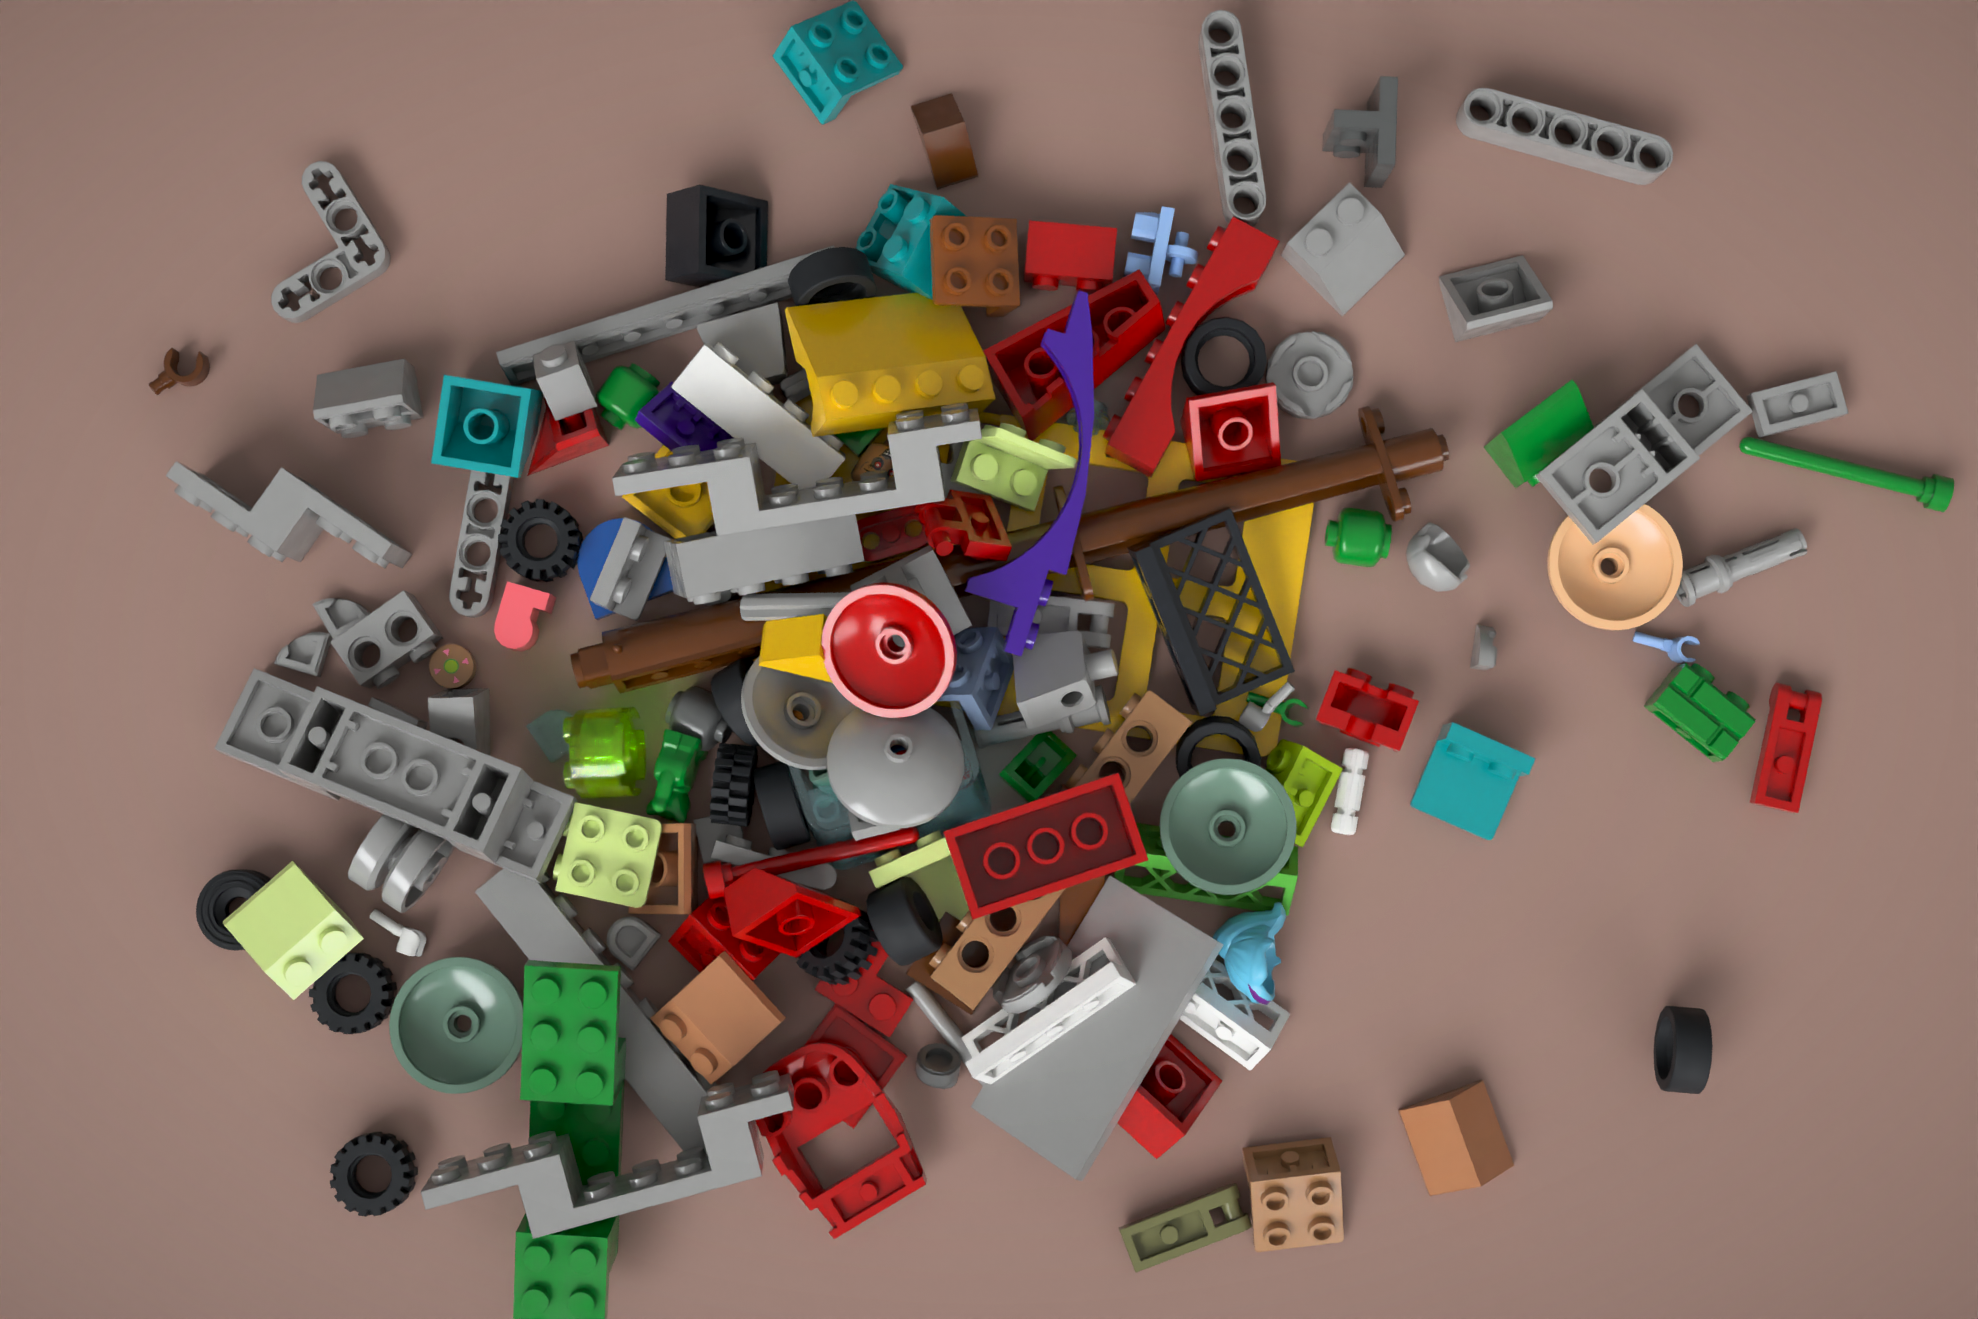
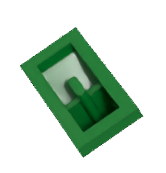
M1052 731L1037 734L999 773V777L1029 803L1037 800L1075 759L1077 754Z

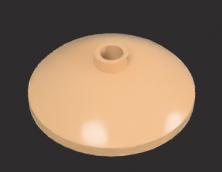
M1644 504L1594 545H1592L1572 519L1567 516L1558 526L1550 542L1547 569L1550 584L1556 597L1571 615L1583 623L1599 629L1626 630L1651 621L1667 608L1680 585L1683 558L1679 541L1672 527L1657 511ZM1604 559L1611 561L1614 565V571L1611 575H1607L1601 570V562Z

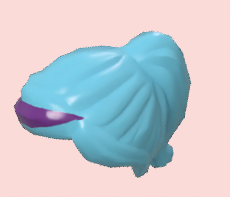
M1280 902L1274 903L1272 910L1243 912L1229 918L1216 930L1212 937L1224 944L1218 955L1225 960V967L1230 981L1251 1002L1256 1004L1268 1005L1275 997V983L1272 978V970L1281 963V959L1276 956L1274 935L1283 927L1286 919V911Z

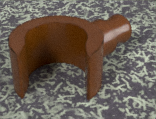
M174 348L169 349L164 358L165 370L158 374L157 379L149 383V387L156 395H159L166 388L170 389L177 383L184 386H196L202 383L207 378L210 370L208 357L199 351L195 370L187 376H180L177 370L179 351Z

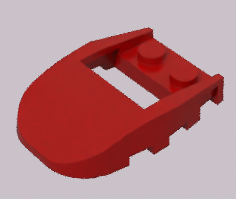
M812 1043L794 1050L764 1071L776 1070L779 1076L790 1073L794 1088L793 1110L757 1119L755 1122L761 1136H766L774 1155L772 1161L781 1176L784 1174L800 1193L799 1198L810 1211L817 1208L832 1225L828 1233L833 1239H836L926 1185V1175L901 1113L867 1068L851 1051L833 1043ZM873 1103L898 1145L828 1188L823 1189L799 1147Z

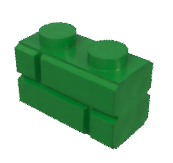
M1687 663L1677 665L1647 700L1644 707L1712 762L1723 761L1755 723L1756 719L1747 712L1750 706L1737 694L1731 691L1724 694L1712 684L1715 677L1699 664L1693 663L1691 667Z

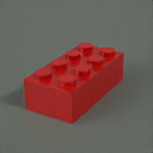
M1119 772L943 831L973 920L1148 861Z

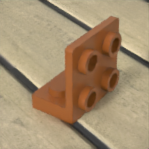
M933 216L930 219L933 303L943 306L986 307V317H1004L1020 306L1017 219Z

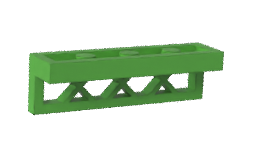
M1136 823L1148 861L1136 864L1135 866L1145 867L1150 874L1143 878L1124 876L1125 868L1114 873V878L1140 894L1254 911L1272 910L1274 903L1280 902L1286 911V915H1288L1298 878V847H1293L1284 867L1265 885L1242 894H1215L1197 888L1190 883L1186 885L1174 883L1169 877L1177 873V871L1171 865L1164 852L1160 837V826ZM1266 885L1284 888L1281 899L1262 896L1257 890Z

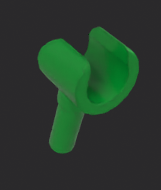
M1249 691L1246 702L1249 703L1251 701L1263 707L1269 698ZM1289 699L1286 702L1282 701L1273 712L1280 714L1282 719L1291 726L1300 727L1304 724L1291 720L1288 715L1289 710L1295 705H1300L1305 709H1309V707L1299 699Z

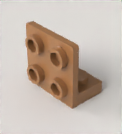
M1331 1137L1242 1148L1243 1164L1250 1189L1253 1244L1256 1252L1339 1243L1344 1240L1341 1170Z

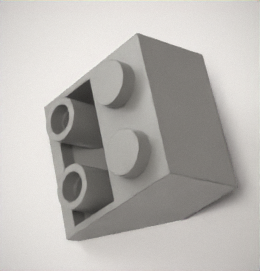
M400 359L317 375L313 406L314 419L333 432L341 433L342 438L361 437L368 434V428L383 425L386 430L410 427L412 425L411 420L423 418L415 367L406 359Z

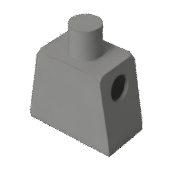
M778 303L696 325L704 344L707 342L714 347L717 342H720L739 358L735 365L748 376L754 370L772 385L780 384L781 380L788 377L783 318Z
M1079 631L1037 634L1032 650L1024 648L1022 657L1013 654L1016 703L1028 730L1092 708L1097 702L1094 680L1119 674L1113 649L1090 654L1083 634Z
M489 688L444 689L428 698L430 732L457 742L458 738L465 746L490 755Z

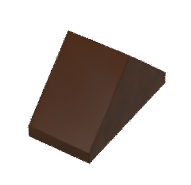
M952 93L911 106L937 190L978 177L965 121Z

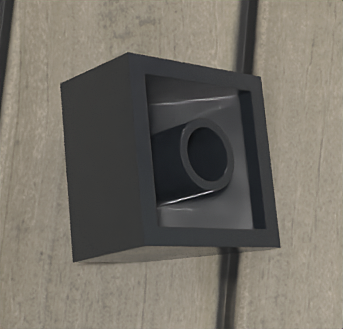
M700 184L667 194L666 281L704 287L767 267V200Z

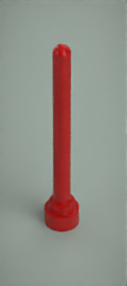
M915 826L900 828L897 831L857 841L854 838L733 867L731 862L722 864L721 860L703 864V872L708 894L711 900L725 897L723 889L739 879L743 873L755 867L779 875L911 844L918 840L919 830Z

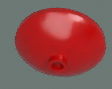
M888 582L861 586L848 593L834 606L823 628L821 646L827 673L838 691L849 702L863 711L887 718H902L918 714L932 706L945 693L952 681L957 661L956 643L952 629L939 608L926 596L912 588ZM893 635L902 637L905 646L900 647L896 645L893 641Z

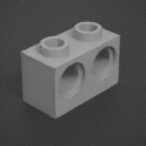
M403 590L334 638L330 643L361 686L368 688L376 686L377 689H380L400 676L398 669L411 660L414 663H418L434 653L437 649L434 644L441 640L443 636L416 597ZM414 619L417 624V633L412 640L403 642L399 637V628L404 621ZM376 644L380 649V659L375 666L367 668L362 660L363 652L368 646Z

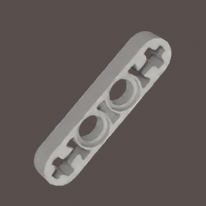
M471 470L449 592V601L452 608L459 614L469 618L484 615L492 605L501 557L499 549L502 548L501 543L498 542V534L503 533L504 528L500 526L503 519L507 521L514 477L495 474L493 486L502 488L501 495L489 490H478L479 484L489 487L490 474ZM484 499H492L498 506L496 518L488 523L479 522L475 516L476 505ZM476 542H484L490 548V558L481 566H473L467 559L469 547ZM464 570L477 575L487 574L485 582L476 578L475 592L481 594L482 599L481 602H473L471 609H467V603L460 600L461 593L469 592L472 583L471 578L463 577Z

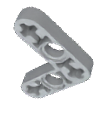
M326 161L312 163L305 169L302 175V186L339 247L282 281L274 288L271 295L273 309L283 319L291 323H300L308 320L382 275L390 264L391 255L386 244L351 187L336 167ZM324 174L328 179L332 178L329 181V186L339 199L331 202L329 197L320 188H316L319 185L317 177ZM343 209H353L358 216L356 225L347 231L337 229L335 225L336 215ZM360 237L372 251L379 250L374 254L376 262L370 266L365 261L359 262L364 256L354 240ZM331 267L340 269L342 272L341 284L333 290L323 289L320 284L321 274ZM307 281H310L311 287L321 295L316 300L310 293L298 300L300 308L296 311L290 307L284 308L289 303L287 297L289 293L294 292L297 296H302L310 291L304 285Z

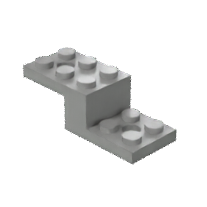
M1695 344L1535 476L1592 545H1594L1698 461L1700 454L1753 411L1699 346ZM1689 395L1697 400L1699 413L1695 418H1688L1680 413L1678 401L1681 396ZM1594 469H1602L1610 475L1612 484L1607 493L1596 492L1590 486L1589 477Z
M177 461L166 474V477L178 484L174 491L176 494L194 506H200L210 513L214 509L215 511L210 516L232 532L236 531L246 538L251 534L252 536L247 541L251 546L268 557L272 556L281 562L286 557L301 562L323 530L337 538H341L347 543H350L352 539L356 540L352 549L383 568H386L389 562L403 568L412 555L409 551L313 485L282 467L253 508L204 474Z

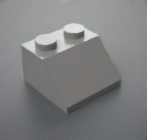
M1349 182L1287 242L1281 256L1343 316L1405 254L1382 214Z

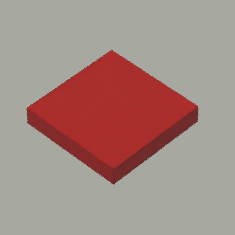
M836 1003L805 1043V1045L823 1042L833 1043L848 1049L858 1057L882 1089H884L908 1056L859 1018ZM873 1103L843 1121L854 1129Z

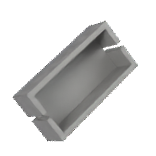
M855 514L717 536L715 530L663 541L674 594L687 598L688 602H694L695 605L720 600V592L730 589L731 593L738 592L739 595L766 590L764 582L774 580L775 584L782 583L783 586L809 581L808 573L817 571L818 574H826L827 577L853 572L852 564L864 561Z

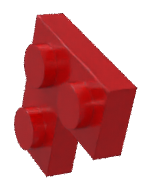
M878 941L871 943V946L878 949L876 957L868 955L866 959L872 963L868 970L862 967L859 968L862 977L857 980L849 977L850 984L846 985L839 983L833 985L820 980L814 990L890 1038L914 999L877 975L889 956Z

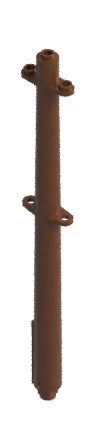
M1369 406L1359 408V422L1366 445L1081 513L1068 569L1074 568L1084 601L1094 600V594L1086 564L1129 553L1127 547L1141 541L1148 542L1227 507L1231 508L1236 523L1376 485L1380 487L1392 521L1403 520L1405 514L1411 513V502L1406 488L1398 489L1396 482L1442 471L1444 461L1449 460L1446 439L1442 434L1437 435L1433 428L1382 440L1381 434L1385 433V426L1379 408L1372 410ZM1062 485L1053 487L1058 513H1060L1067 499ZM1054 520L1006 532L1012 545L1007 561L993 559L985 561L976 560L970 556H965L961 545L958 544L953 545V551L949 555L940 556L936 553V550L934 552L958 598L970 596L973 594L964 591L968 578L988 573L1022 555L1044 535ZM1223 521L1211 526L1207 531L1225 527V522ZM903 558L855 569L853 572L842 575L823 577L758 594L847 593L852 591L850 586ZM742 598L605 631L602 632L603 643L580 648L577 653L570 655L574 676L580 689L585 687L593 689L614 683L621 694L725 667L740 658L756 659L760 656L763 626L766 621L743 620L740 613V601Z

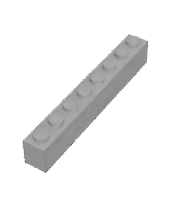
M503 868L475 891L529 960L611 965L602 953L606 946L600 937L591 928L584 931L574 919L578 911L563 893L556 896L546 884L550 880V876L546 871L541 882L538 883ZM617 962L613 966H621L618 1037L626 1038L625 1079L683 1151L703 1147L704 1152H706L697 1114L701 1097L708 1096L707 1090L718 1084L715 1081L711 1085L692 1067L691 1062L662 1034L660 1028L650 1019L658 1009L647 997L642 1000L637 997L630 988L634 984L632 977Z

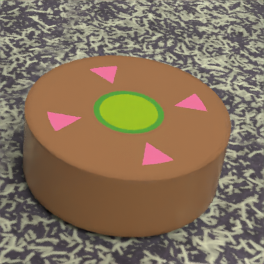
M448 644L438 648L433 653L429 663V671L433 680L440 686L448 689H460L467 686L473 680L476 673V661L472 653L466 648L455 644Z

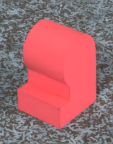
M507 581L494 626V633L498 642L513 651L522 652L529 650L535 645L539 637V628L536 623L539 612L552 614L556 597L547 592Z

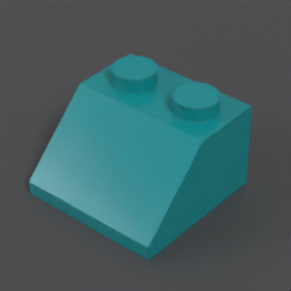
M444 375L431 463L520 478L538 433L543 399L542 391Z

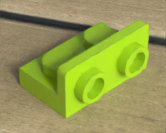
M1281 739L1277 747L1269 754L1265 770L1281 783L1291 799L1296 816V839L1294 844L1303 848L1343 768L1303 745Z

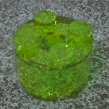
M635 707L580 709L576 711L574 716L564 718L563 737L565 742L569 744L570 761L565 762L563 770L567 789L575 788L578 795L583 799L638 796L641 793L642 789L636 788L635 783L636 780H645L646 742L644 730H635L632 719L640 718Z

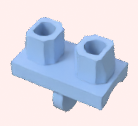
M1164 206L1161 207L1160 214L1136 212L1131 239L1154 243L1152 256L1128 252L1123 276L1125 277L1140 269L1156 295H1158L1165 260L1171 262L1169 275L1172 277H1182L1184 264L1197 263L1199 255L1196 250L1187 247L1189 234L1186 232H1176L1174 245H1168L1175 208Z

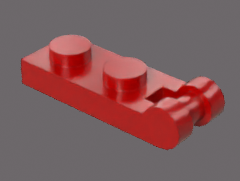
M1777 682L1774 684L1769 698L1770 710L1750 803L1790 813H1799L1822 704V694L1820 692L1805 690L1804 693L1792 691L1790 685ZM1789 708L1799 710V722L1787 719Z

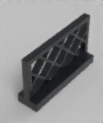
M1227 507L1148 542L1141 541L1127 547L1191 708L1200 716L1216 710V705L1295 672L1231 508ZM1224 521L1230 537L1223 554L1202 546L1201 544L1208 528ZM1198 532L1194 542L1185 539ZM1176 541L1192 547L1182 571L1166 564L1160 548ZM1233 548H1235L1239 560L1230 557ZM1199 550L1220 558L1210 583L1189 574ZM1227 562L1242 567L1246 578L1239 594L1218 586ZM1170 572L1179 576L1176 586ZM1187 579L1208 588L1198 612L1183 606L1179 596ZM1250 588L1255 601L1246 598ZM1215 591L1236 599L1227 623L1205 615ZM1243 603L1257 607L1262 616L1255 635L1234 627ZM1186 613L1196 617L1192 627ZM1203 620L1224 628L1214 652L1200 647L1196 640V635ZM1266 629L1271 641L1262 638ZM1231 632L1252 639L1243 663L1222 656ZM1260 643L1275 649L1280 662L1279 666L1265 672L1250 667ZM1202 654L1212 657L1208 667ZM1222 661L1239 668L1240 670L1234 684L1217 692L1212 676L1218 662ZM1247 672L1256 675L1244 680Z

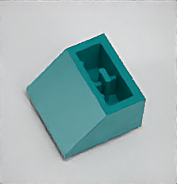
M890 184L886 193L880 198L878 208L868 226L859 236L855 248L866 254L873 274L909 293H919L933 300L930 219L935 215H966L944 197Z

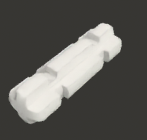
M1346 748L1344 751L1342 766H1345V769L1339 777L1334 806L1338 810L1337 813H1333L1331 830L1335 833L1354 835L1356 832L1358 817H1355V812L1360 810L1365 776L1362 775V772L1367 769L1369 754L1365 750Z

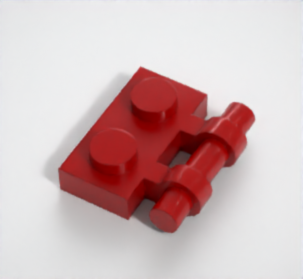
M950 489L944 501L916 505L919 520L922 524L926 525L924 533L928 544L935 548L938 555H949L953 551V544L961 545L965 556H970L976 560L985 561L993 559L1007 561L1012 545L991 495Z

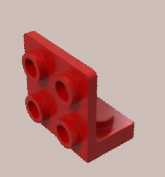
M709 897L687 917L668 940L699 972L725 951L752 981L781 954V952L732 936L725 897L712 900Z

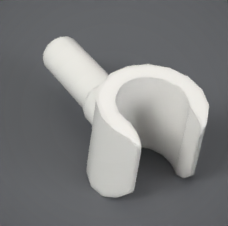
M377 909L373 910L370 914V919L390 931L393 935L400 937L396 947L397 952L412 957H421L426 944L424 932L404 927Z

